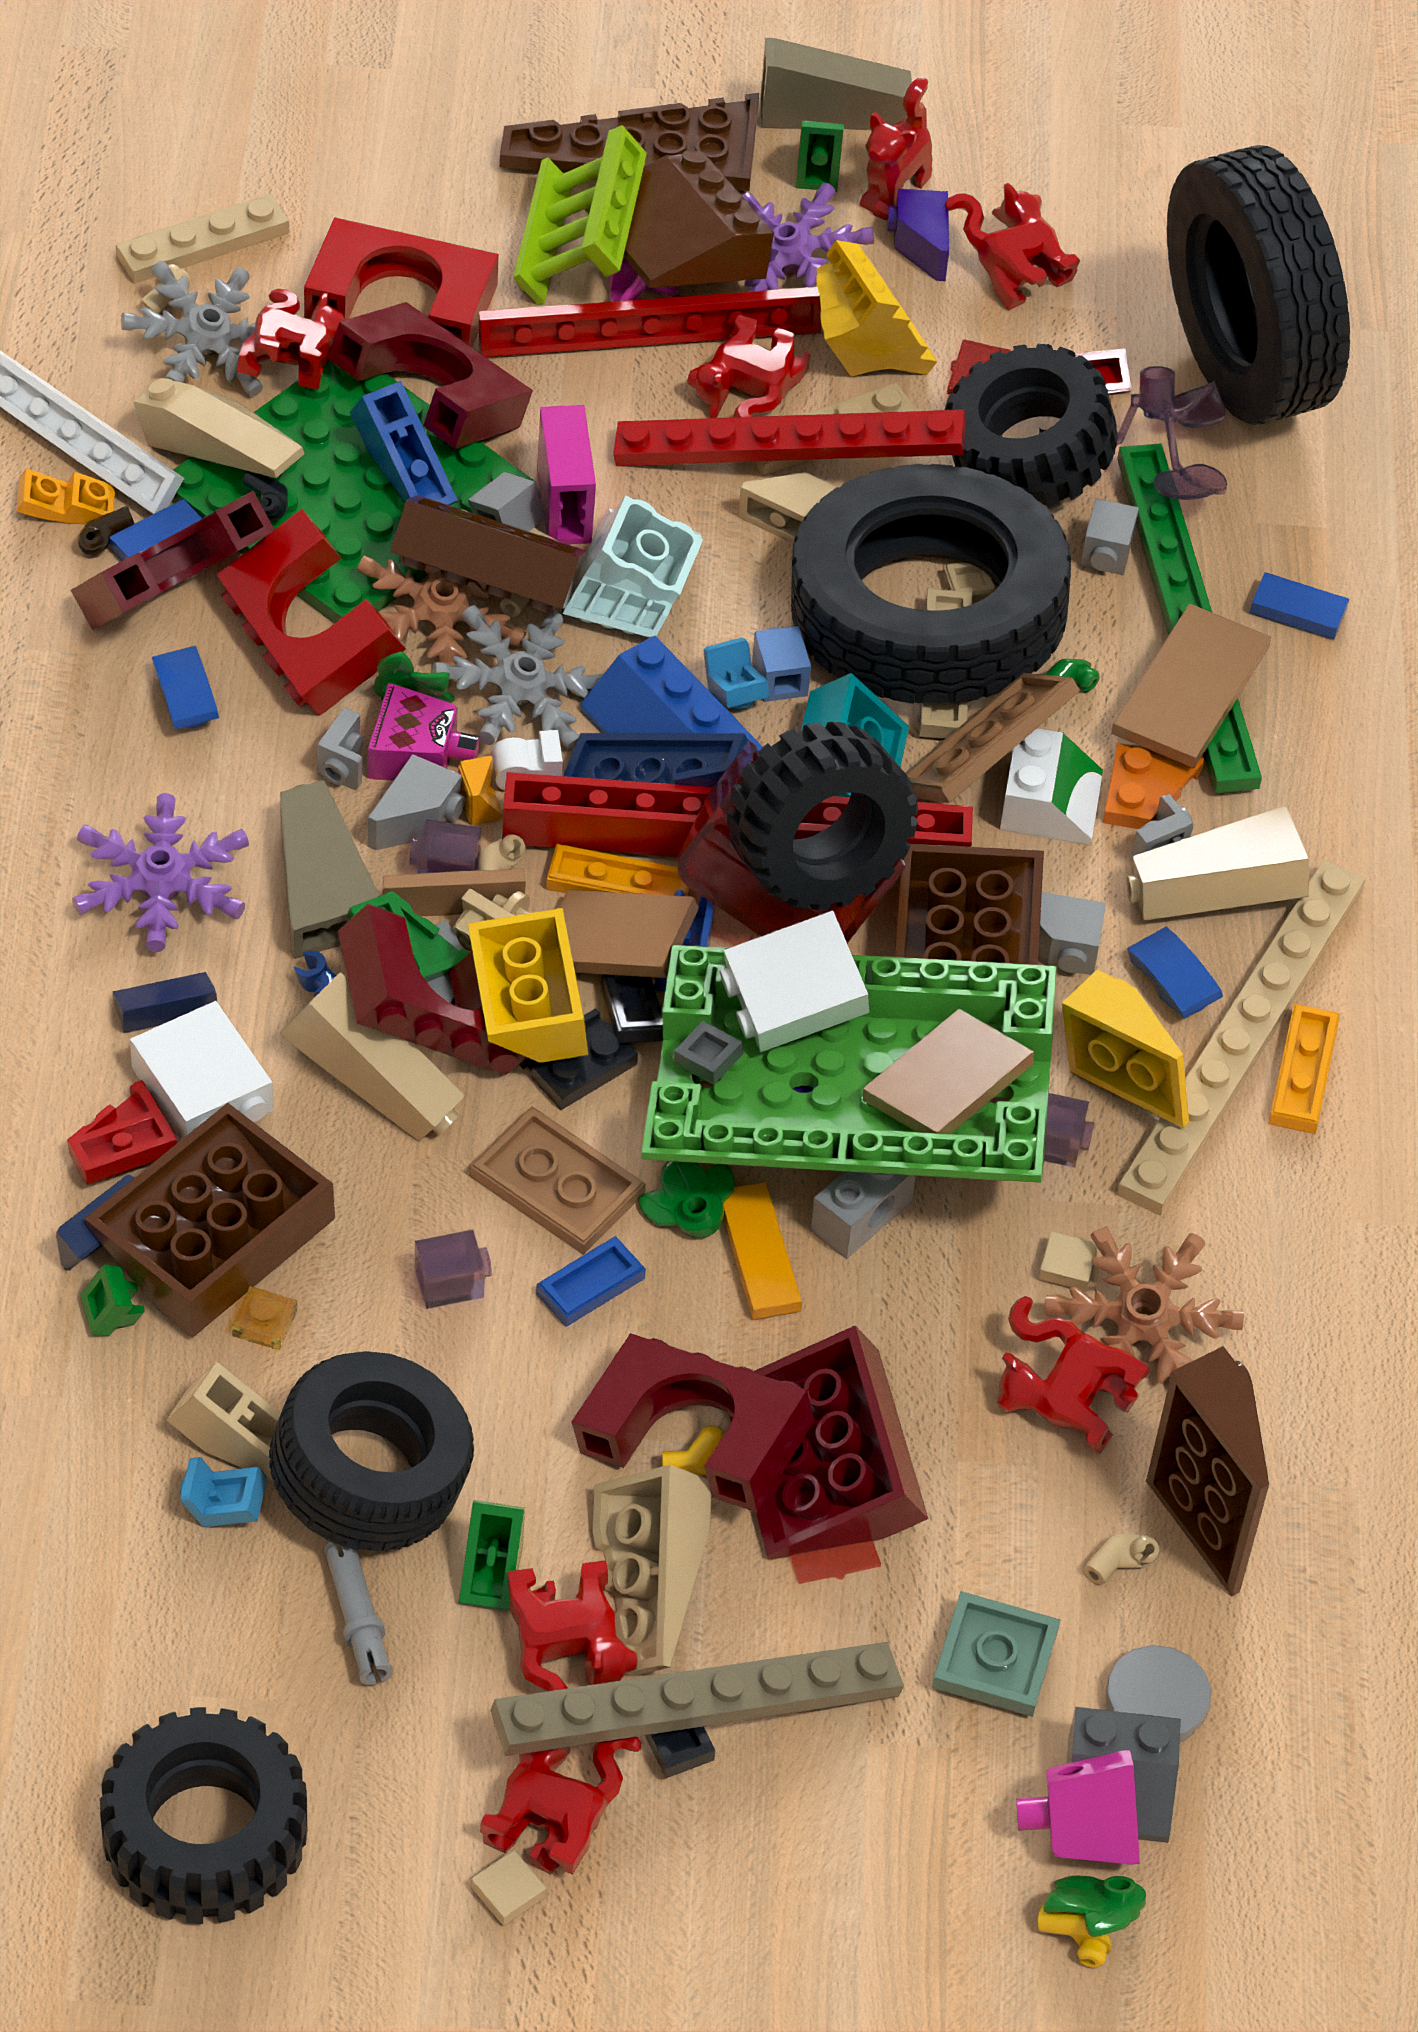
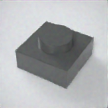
M702 1021L674 1050V1064L715 1085L743 1055L742 1041Z

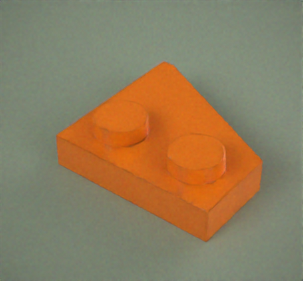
M1117 743L1103 823L1140 829L1146 823L1156 821L1159 798L1170 794L1177 801L1181 797L1182 789L1192 778L1197 780L1200 777L1204 758H1200L1195 768H1192L1147 748Z

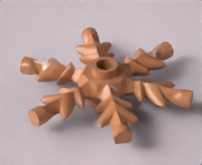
M364 555L358 565L357 572L379 579L372 584L373 588L380 590L396 589L393 597L409 594L414 599V605L411 608L394 605L398 613L379 612L399 640H403L409 627L416 634L418 622L422 620L425 625L435 629L427 636V640H436L428 651V658L439 656V662L456 666L453 661L454 656L466 659L465 651L455 641L464 640V638L453 629V626L458 621H465L462 618V613L470 607L468 600L471 596L489 598L485 592L487 584L473 579H469L468 585L456 583L442 577L444 570L430 565H426L425 572L430 575L429 579L426 582L419 583L414 581L410 569H408L404 576L393 560H387L386 567H383L375 560ZM490 607L479 608L489 626L494 621L499 622L501 638L503 640L510 637V645L517 648L520 647L522 644L521 638L525 637L526 632L516 627L505 625L504 623L510 620L509 615L487 614Z
M1105 1226L1092 1232L1090 1236L1103 1257H1094L1091 1259V1262L1096 1267L1112 1275L1103 1279V1281L1120 1286V1296L1116 1300L1108 1302L1099 1291L1095 1290L1094 1300L1080 1289L1071 1287L1070 1293L1073 1299L1046 1295L1045 1315H1072L1069 1321L1073 1322L1076 1326L1094 1318L1093 1328L1097 1327L1106 1318L1115 1321L1118 1325L1117 1335L1105 1336L1100 1338V1340L1108 1346L1124 1350L1134 1357L1132 1344L1136 1341L1149 1342L1153 1349L1149 1355L1148 1363L1158 1359L1156 1374L1158 1383H1163L1169 1376L1171 1377L1173 1370L1194 1361L1176 1351L1186 1345L1178 1341L1169 1340L1168 1330L1173 1325L1181 1324L1192 1336L1195 1326L1214 1339L1219 1337L1216 1327L1243 1330L1244 1311L1217 1310L1220 1304L1218 1298L1211 1299L1195 1307V1297L1190 1299L1183 1307L1175 1306L1170 1300L1171 1290L1188 1288V1285L1180 1280L1202 1271L1201 1266L1191 1264L1205 1246V1241L1195 1233H1189L1176 1254H1174L1169 1246L1164 1247L1162 1255L1163 1270L1153 1265L1157 1281L1153 1284H1140L1135 1279L1140 1269V1264L1130 1267L1131 1245L1126 1243L1119 1250L1108 1227Z

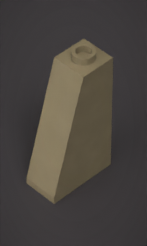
M765 38L760 92L762 128L801 129L802 121L844 124V129L871 130L870 117L874 112L880 115L887 124L893 126L908 118L902 104L905 93L912 83L911 71L777 38Z
M325 780L307 785H298L292 789L280 792L281 833L290 945L294 959L303 957V952H320L341 946L338 930L350 920L347 915L349 908L380 896Z

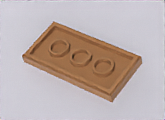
M1189 603L1113 722L1111 734L1195 768L1269 649L1271 636Z
M1023 673L906 772V775L913 784V793L919 799L946 803L952 802L1080 692L1074 679Z

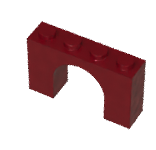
M407 302L340 321L328 356L331 362L358 381L391 371H408L428 376L444 384L445 386L436 388L423 427L454 449L521 427L533 392L531 388Z
M251 491L161 542L100 572L70 591L91 629L94 630L271 534L275 529L254 491Z
M367 904L338 930L357 1024L503 1075H507L526 1058L521 1054L488 1041L472 951L448 971L456 1002L455 1006L438 995L420 973L414 959L405 917Z
M630 1333L571 1423L580 1454L624 1468L652 1425L667 1413L679 1408L695 1405L718 1408L732 1416L733 1420L704 1465L712 1498L757 1513L814 1423L807 1390L793 1382H781L759 1375L747 1367H734L713 1360L703 1353H691L669 1346L664 1341L656 1338L647 1339Z

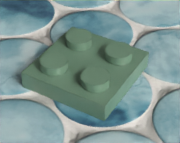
M960 1591L934 1675L932 1688L1033 1717L1061 1619Z

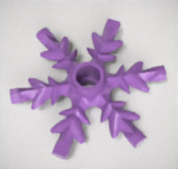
M828 183L820 185L812 201L806 198L801 199L800 207L802 213L793 212L797 223L785 222L780 224L782 213L774 216V204L772 202L762 207L751 193H744L741 196L774 232L766 279L746 280L744 285L753 287L748 292L778 290L777 278L786 280L784 273H797V278L805 275L806 288L814 287L817 284L816 268L823 266L827 260L811 257L812 253L820 248L828 252L835 240L862 245L874 244L873 228L866 227L851 232L853 226L847 224L832 233L831 227H828L819 236L812 235L810 229L822 225L825 221L820 218L830 214L835 209L832 205H825L835 195L834 187Z
M162 793L157 796V817L151 815L144 817L145 823L153 832L144 833V836L149 842L154 844V846H149L144 852L136 851L133 839L125 845L121 835L115 829H111L109 837H106L96 829L85 824L77 836L79 842L98 848L90 854L92 858L114 859L110 866L114 867L129 864L132 868V873L128 877L110 874L113 882L98 880L89 882L88 886L94 892L73 897L72 903L75 909L81 915L103 903L104 911L109 912L122 896L128 904L133 891H144L149 899L144 901L138 909L147 911L137 921L136 927L144 928L148 926L146 947L154 952H160L165 949V927L171 929L178 928L177 921L168 910H178V907L170 900L175 898L180 891L186 892L189 905L197 898L202 910L208 915L212 914L213 907H217L228 916L239 919L245 909L244 902L224 895L232 889L231 886L208 884L211 877L193 879L190 876V870L194 866L212 869L209 862L227 863L233 861L234 858L227 852L249 846L246 833L243 829L232 832L222 840H218L217 832H212L207 836L200 848L193 841L188 853L182 854L177 852L172 845L179 842L183 834L174 833L184 824L186 818L184 816L173 817L176 799L169 793Z

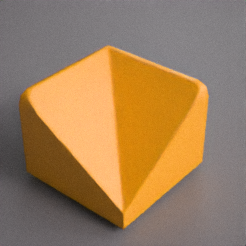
M492 756L460 761V765H458V774L462 775L461 795L465 796L464 811L468 822L472 826L503 818L501 807L492 786Z

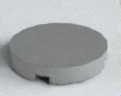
M1150 1645L1133 1649L1116 1662L1107 1682L1106 1705L1110 1711L1180 1718V1742L1192 1736L1207 1717L1210 1708L1211 1687L1204 1670L1189 1655L1172 1647Z

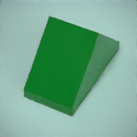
M473 1500L459 1603L510 1610L507 1571L519 1569L523 1549L525 1507Z

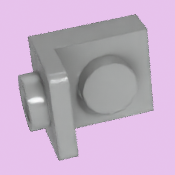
M344 707L317 744V774L325 777L331 783L341 784L353 790H357L362 783L363 758L359 755V752L362 748L364 737L360 734L359 713Z
M1170 794L1159 798L1156 821H1150L1136 830L1132 862L1135 855L1191 837L1193 830L1192 818L1187 809L1179 806Z

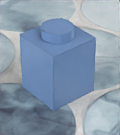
M799 626L755 631L752 655L753 667L768 680L770 697L764 698L763 701L808 696L811 664Z

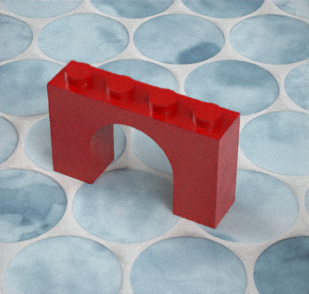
M334 217L304 285V318L312 319L320 295L327 293L328 305L340 311L345 320L349 319L359 294L369 284L387 277H409L426 283L437 293L428 318L470 347H473L479 333V311L488 310L498 285L499 254Z
M301 509L277 527L274 532L264 537L216 575L226 588V591L220 594L223 600L236 616L243 613L247 618V621L242 624L243 629L257 646L264 643L268 651L263 654L266 662L279 677L285 673L290 680L284 685L286 691L300 708L307 703L320 716L378 672L377 665L381 659L394 653L404 652L406 648L383 616L367 599L319 634L302 638L287 635L285 626L286 616L293 599L305 586L341 559L322 530Z

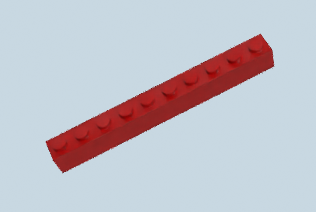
M506 773L502 839L506 835L513 834L519 836L527 846L556 848V844L595 851L742 861L731 844L729 838L730 827L727 825L729 806H734L730 801L733 789ZM832 796L817 804L801 821L794 839L812 837L827 829L843 813L850 797ZM918 802L917 815H914L918 820L914 838H908L907 840L909 844L972 846L973 806ZM898 859L894 865L896 868L895 872L901 873V859Z

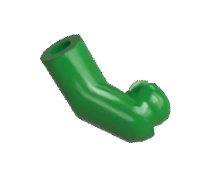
M1061 659L1045 674L1073 678L1083 691L1094 689L1100 679L1099 672L1091 668V663L1084 659Z

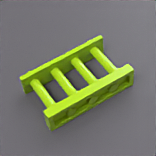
M623 125L609 130L603 157L564 174L549 157L541 161L513 278L519 288L525 291L537 305L545 303L551 276L587 261L594 263L606 277L619 272L621 269L647 155L645 150ZM597 178L596 186L571 196L572 188ZM591 207L588 216L563 226L565 217ZM584 236L582 245L556 256L559 246Z

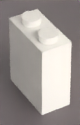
M834 911L724 950L726 968L719 970L724 988L729 998L737 995L743 1009L736 1012L741 1030L746 1039L755 1038L760 1052L869 1013L868 992Z
M217 1001L130 1039L132 1069L138 1078L143 1080L157 1106L180 1140L227 1103L231 1104L253 1122L259 1121L267 1113L273 1111L271 1079Z

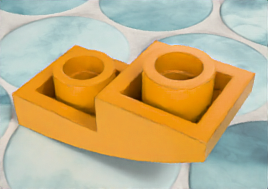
M26 468L19 478L16 512L51 521L86 524L90 520L114 511L115 487L107 482L75 471L68 482Z

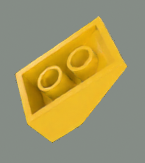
M1097 969L1062 1002L1069 1071L1184 1128L1189 1123L1183 1053L1135 987L1123 979L1115 978Z

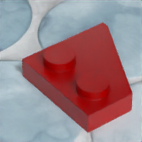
M143 1080L137 1081L129 1087L131 1096L117 1108L109 1104L96 1115L95 1120L91 1124L81 1127L67 1139L69 1154L86 1185L154 1162L177 1144V1138Z

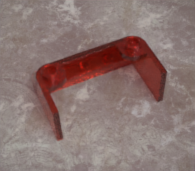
M748 741L705 798L677 858L679 876L685 885L760 936L834 911L848 944L906 868L905 861L898 859L893 866L896 871L888 880L882 878L875 884V891L867 896L860 894L853 898L854 903L843 907H838L834 903L827 910H812L809 905L807 909H797L788 906L786 902H779L770 896L739 858L738 853L731 844L729 838L730 827L727 825L728 808L734 806L730 801V797L735 783L741 784L743 780L741 772L748 762L753 764L759 758L757 745Z

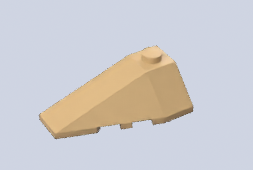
M161 378L151 383L148 389L133 401L147 445L274 478H277L304 455L301 445L236 400L194 385Z
M672 1465L594 1484L592 1534L595 1547L603 1551L608 1566V1584L605 1585V1590L613 1593L616 1613L614 1615L616 1636L626 1647L636 1652L638 1659L636 1670L626 1673L629 1676L670 1668L710 1531L711 1490L708 1479Z

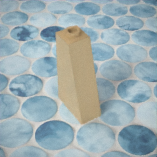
M1287 807L1276 808L1133 856V875L1126 877L1128 898L1131 904H1138L1143 920L1146 921L1309 897V858Z
M341 972L280 1032L288 1042L417 1141H420L432 1130L438 1136L441 1135L459 1116L453 1108L465 1095L412 1042L357 1024L348 979Z

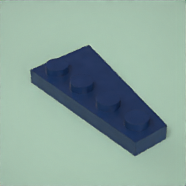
M580 733L563 776L711 787L738 781L751 745L745 733Z

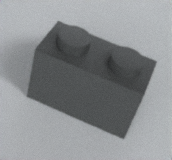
M1075 1707L1068 1737L1067 1764L1114 1752L1130 1750L1134 1765L1138 1839L1168 1843L1179 1767L1181 1719Z

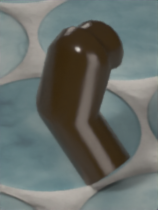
M128 506L88 521L79 535L78 543L82 552L93 556L105 552L110 544V536L134 525L135 523Z

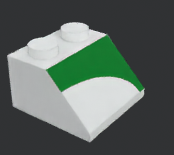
M1035 729L1013 749L1000 830L1091 845L1103 769L1064 733Z

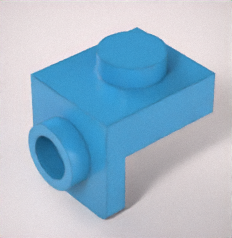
M738 638L704 648L708 689L727 708H747L752 706L756 700L770 697L768 680L751 665L749 643L745 638Z
M201 1457L190 1458L185 1478L180 1485V1499L203 1527L257 1522L267 1477L259 1467L213 1472Z

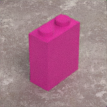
M585 405L540 407L537 471L542 507L546 517L544 520L546 534L568 545L591 543L596 481Z

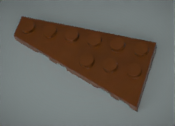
M760 93L745 94V101L725 103L723 97L708 99L707 106L688 108L682 103L622 110L618 111V117L598 120L596 114L581 116L580 122L562 125L555 120L504 126L499 167L539 171L541 161L549 157L562 173H566L603 157L609 130L623 125L647 153L644 167L666 155H681L683 152L690 150L704 153L736 190L750 191Z

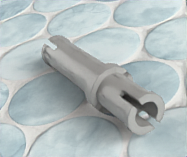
M328 1542L324 1547V1554L328 1560L346 1623L343 1629L346 1644L353 1648L359 1670V1679L362 1684L376 1685L377 1682L372 1668L375 1665L383 1683L392 1676L393 1669L389 1664L382 1640L385 1636V1628L382 1620L375 1616L357 1549L342 1546L344 1556L341 1557L336 1543Z

